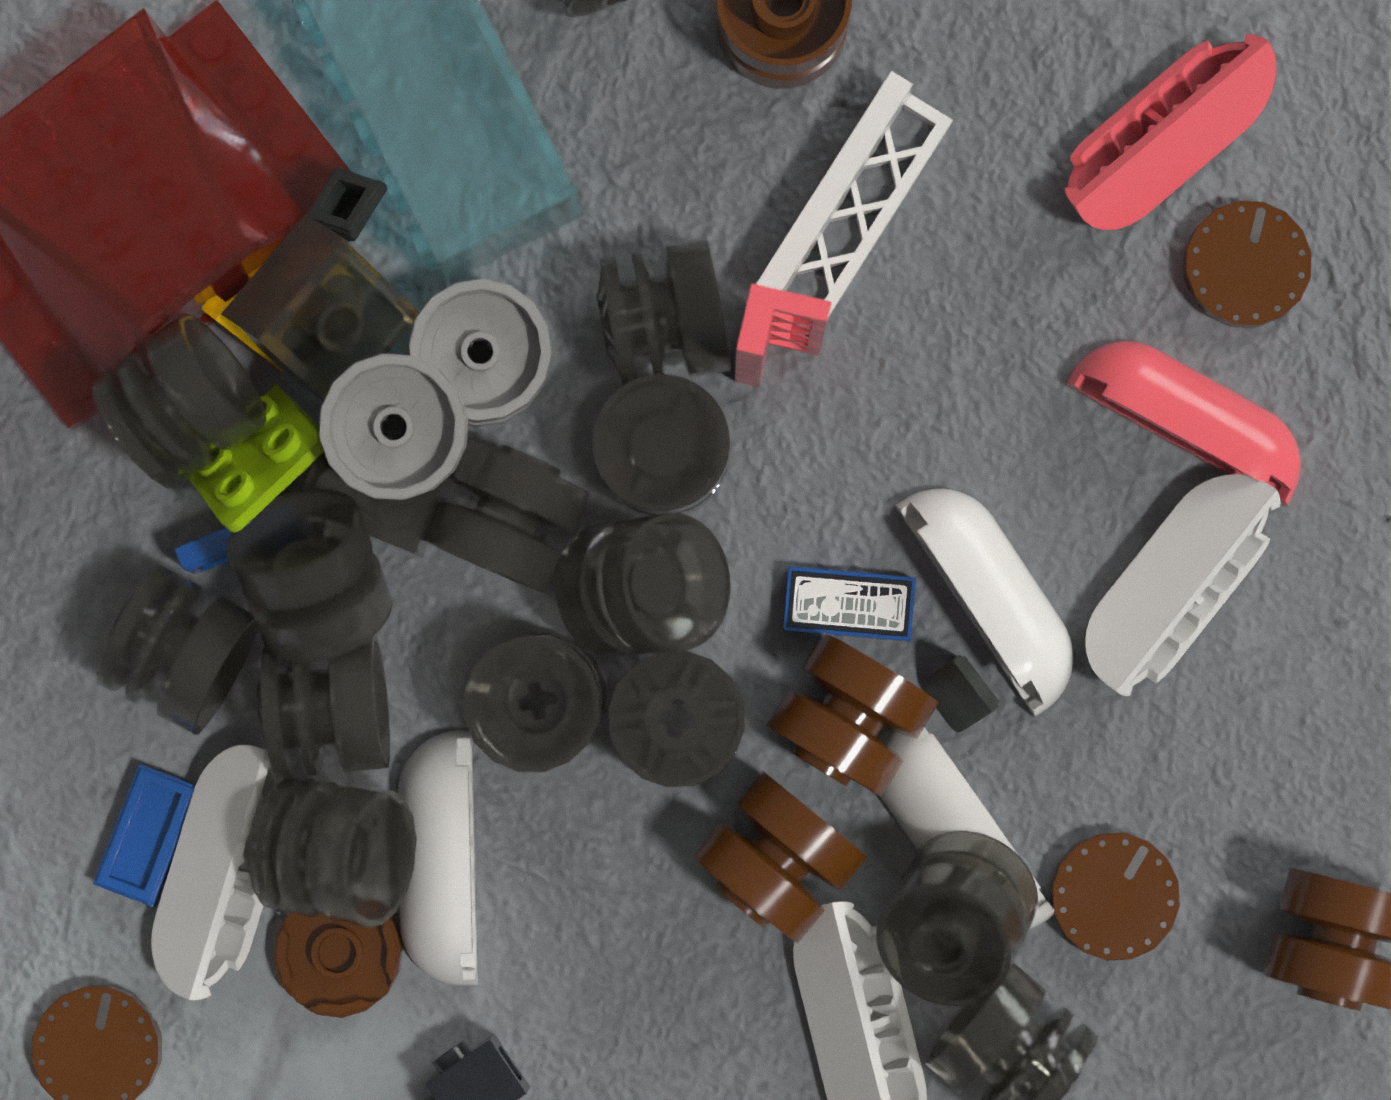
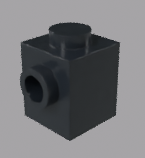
M493 1034L471 1050L463 1040L435 1059L432 1064L438 1073L432 1076L426 1083L432 1094L426 1097L425 1100H518L527 1094L530 1085L497 1036Z

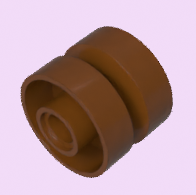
M716 0V26L721 49L734 69L756 84L778 89L794 88L808 84L828 71L839 57L846 40L852 0Z
M823 632L801 667L808 677L828 692L822 703L801 693L787 690L766 726L795 744L791 753L844 786H847L852 779L882 797L904 761L891 747L877 737L882 727H885L906 737L918 739L939 702L884 665L834 636Z
M762 771L736 803L745 817L759 831L752 841L734 829L719 823L693 857L719 880L714 887L741 911L763 928L770 922L793 941L799 943L825 911L818 899L802 883L805 877L811 873L828 885L842 890L868 857Z
M1289 867L1280 909L1289 915L1313 924L1311 935L1274 933L1263 975L1298 985L1296 994L1358 1011H1361L1363 1003L1391 1009V959L1375 953L1378 941L1391 943V893Z

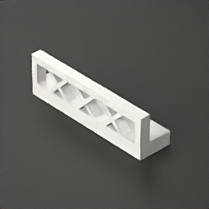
M891 71L756 284L787 291L796 275L823 269L828 291L825 300L832 302L829 318L941 142L953 120L910 94L913 84ZM902 108L933 127L921 147L895 152L890 127ZM882 139H884L887 154L872 157ZM913 159L901 178L898 162ZM889 164L895 186L894 191L887 200L862 205L856 180L864 169ZM850 191L854 207L838 210ZM880 211L869 230H867L864 215ZM856 217L862 240L856 251L828 258L823 232L829 223ZM817 244L820 260L804 264ZM847 264L834 284L830 267Z

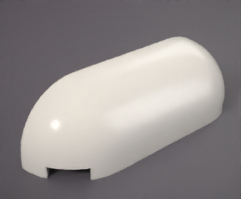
M1233 474L1207 480L1193 488L1181 499L1102 598L1091 615L1086 630V654L1095 674L1105 684L1123 696H1130L1135 684L1141 682L1146 677L1157 683L1176 665L1267 548L1270 538L1262 534L1269 510L1280 507V496L1277 489L1262 480L1259 482L1245 475Z
M951 489L921 491L896 504L895 507L1032 715L1036 717L1052 706L1064 692L1071 677L1074 657L1071 638L1062 620L990 512L971 496Z
M883 727L877 737L891 747L904 762L880 798L958 909L975 924L988 930L1003 933L1029 930L1054 916L1055 910L1039 889L1041 887L932 733L929 734L925 727L918 739L906 737Z
M458 730L436 735L421 744L406 761L399 778L397 813L400 932L407 953L424 973L446 984L471 986L478 985L472 730Z
M237 745L224 750L206 766L200 775L191 797L155 915L151 947L157 973L163 983L173 993L188 1000H200L211 996L209 988L216 984L229 968L239 971L245 962L254 939L290 820L293 793L284 789L283 777L278 766L282 763V760L276 754L256 746Z
M851 902L823 904L822 907L825 910L799 943L794 941L793 958L827 1100H927L925 1078L891 944L884 929L880 925L871 926L864 916L853 909L854 904Z

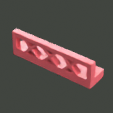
M752 283L736 349L735 382L760 387L769 345L819 356L832 302Z

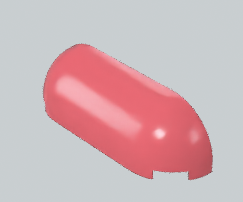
M1245 34L1244 42L1228 43L1212 48L1208 40L1195 46L1087 136L1070 157L1074 167L1069 177L1068 188H1065V193L1078 215L1092 227L1101 230H1117L1130 226L1149 214L1245 132L1265 108L1275 84L1276 58L1270 42L1257 35Z
M1120 341L1103 345L1081 359L1065 383L1066 386L1227 475H1245L1259 482L1262 480L1277 489L1280 496V504L1285 507L1288 506L1297 489L1301 473L1300 451L1292 432L1279 417L1150 345L1134 341Z

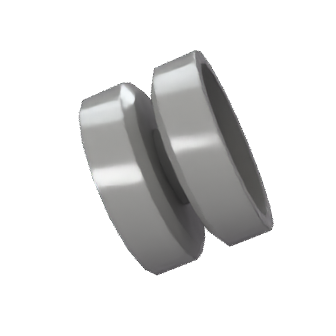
M487 279L456 282L432 296L415 320L409 343V354L438 368L457 388L469 417L468 426L474 428L500 425L524 412L543 387L552 355L548 326L535 304L514 287ZM473 342H486L487 352L493 354L488 362L477 364L469 358L467 351H472Z
M380 354L353 364L333 382L321 407L320 440L329 465L348 486L373 498L404 500L435 490L455 472L467 447L469 417L460 392L438 368L411 355ZM391 414L400 415L407 424L406 433L398 440H392L391 437L384 436L381 429L382 422L389 421L388 416Z

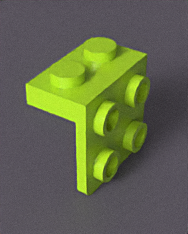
M276 384L264 396L253 400L245 408L241 418L217 440L206 444L198 452L194 462L183 472L221 524L232 533L238 532L324 452L320 440V426Z

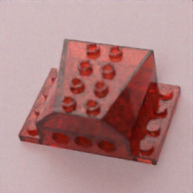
M218 0L210 4L169 37L165 36L143 8L0 118V339L68 428L74 431L215 323L216 320L201 310V307L207 300L217 295L225 302L252 285L248 279L249 273L266 262L279 259L288 248L308 235L313 234L319 238L303 219L336 167L351 172Z

